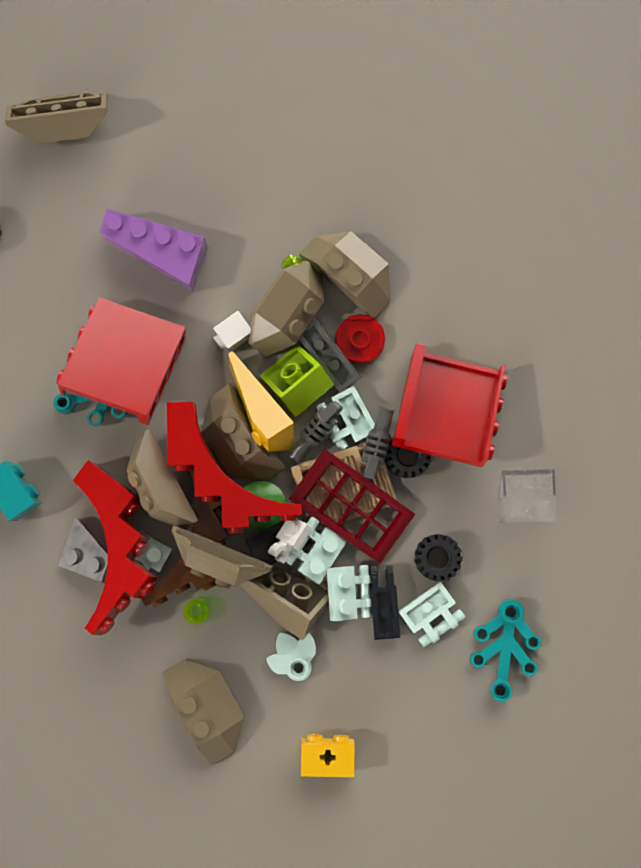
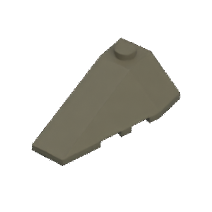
M239 550V552H242V553L247 554V555H249V556H251V557H254L253 555H251V554H249V553H246V552H243V551H240V550ZM274 566L272 571L240 584L283 628L301 640L316 626L329 605L328 584L321 581L320 585L316 584L307 577L291 572L292 568L286 566L283 569Z

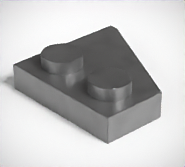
M74 519L58 566L105 583L107 549L103 548L101 541L96 535H92L84 526L85 522L83 520Z

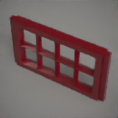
M325 448L288 498L295 504H302L304 511L379 564L415 516L414 512ZM330 465L344 473L334 489L320 480ZM349 477L362 486L352 502L338 493ZM316 484L330 493L319 509L306 501V498ZM367 490L380 499L370 515L356 506ZM334 498L348 506L338 522L324 513ZM385 503L398 512L388 528L374 519ZM353 510L366 519L356 535L342 526ZM371 523L384 532L374 548L360 539Z

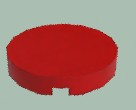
M356 314L349 316L339 325L336 331L335 343L350 363L362 365L378 358L384 348L385 334L382 326L373 317Z

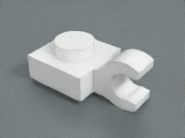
M298 519L297 521H286L275 537L279 542L270 546L268 554L284 564L293 548L296 550L300 549L312 528L307 523Z

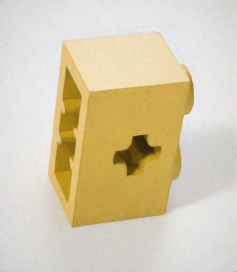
M309 734L307 738H302L301 776L354 777V739H349L348 735H334L333 739H326L320 734ZM325 750L331 751L332 755L329 760L325 759Z

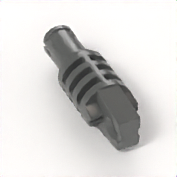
M337 401L330 402L325 409L320 407L303 428L301 438L288 453L292 459L301 462L312 447L319 446L338 423L336 417L343 409Z
M379 407L374 429L368 432L361 462L366 463L363 474L366 478L374 479L377 466L381 468L384 466L391 440L389 429L394 414L393 410Z

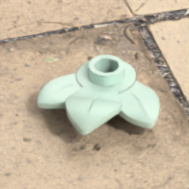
M279 633L276 640L277 654H273L266 659L269 667L277 674H287L292 680H305L311 673L312 666L310 661L316 654V645L313 637L309 633L303 640H297L290 634ZM296 663L303 664L304 669L301 672L294 670Z

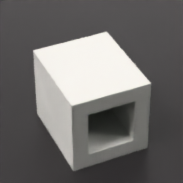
M239 311L213 328L217 334L213 337L222 350L226 347L229 352L244 344L251 336V328Z

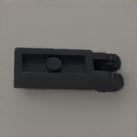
M386 565L385 573L388 586H378V570L376 566H370L372 579L370 594L374 640L401 638L397 588L394 585L392 565Z

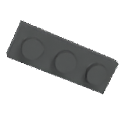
M314 317L299 340L311 356L323 367L335 384L334 386L341 393L358 381L361 376L317 318Z

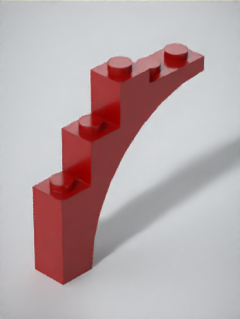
M193 401L167 402L168 466L175 467V472L191 471V467L194 466L195 497H202V502H218L217 497H221L222 528H229V533H245L244 527H251L250 517H255V522L271 521V516H281V521H297V515H302V504L280 503L259 497L243 489L223 472L204 443L198 424L197 407Z
M87 460L72 481L87 495L97 510L103 525L107 544V573L104 589L97 608L84 629L91 635L102 636L112 629L115 624L113 620L119 612H123L129 606L131 597L142 599L152 592L155 587L153 583L157 577L135 560L136 557H139L146 550V543L150 539L128 521V518L134 516L139 510L140 497L98 464Z

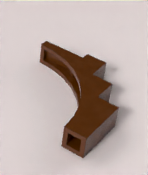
M205 443V445H206L207 449L209 450L211 456L213 457L214 461H215V462L217 463V465L220 467V465H219L218 461L216 460V458H215L213 452L211 451L210 447L208 446L207 443ZM193 466V467H191L190 473H191V478H192V483H193V488H194V493H195L194 466ZM195 497V516L198 521L193 524L192 532L226 545L225 539L230 536L226 529L222 528V522L215 511L219 508L222 512L221 497H217L218 502H202V497ZM181 556L167 577L147 597H143L141 600L145 607L153 604L155 608L168 601L166 595L174 591L179 595L191 588L189 584L191 581L196 590L203 587L207 591L218 585L214 583L216 578L207 574L205 578H201L190 573L192 568L185 566Z

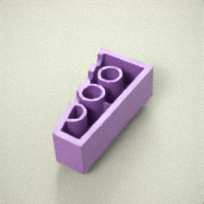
M111 209L106 210L99 231L105 241L193 292L207 249V243L203 236Z

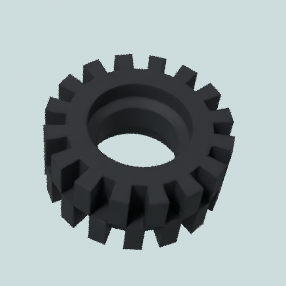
M393 438L390 440L385 458L389 470L402 478H413L425 472L431 463L432 455L417 452L418 458L414 464H403L398 457L400 447L392 446Z
M435 534L425 537L417 545L418 547L414 553V562L416 563V568L424 577L437 582L447 581L460 570V563L463 561V557H461L462 551L457 546L456 541L450 537ZM434 548H442L448 555L447 563L441 568H435L429 563L428 555Z

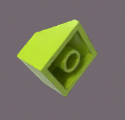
M299 344L294 346L260 375L261 379L295 417L305 411L313 402L335 385L323 367Z

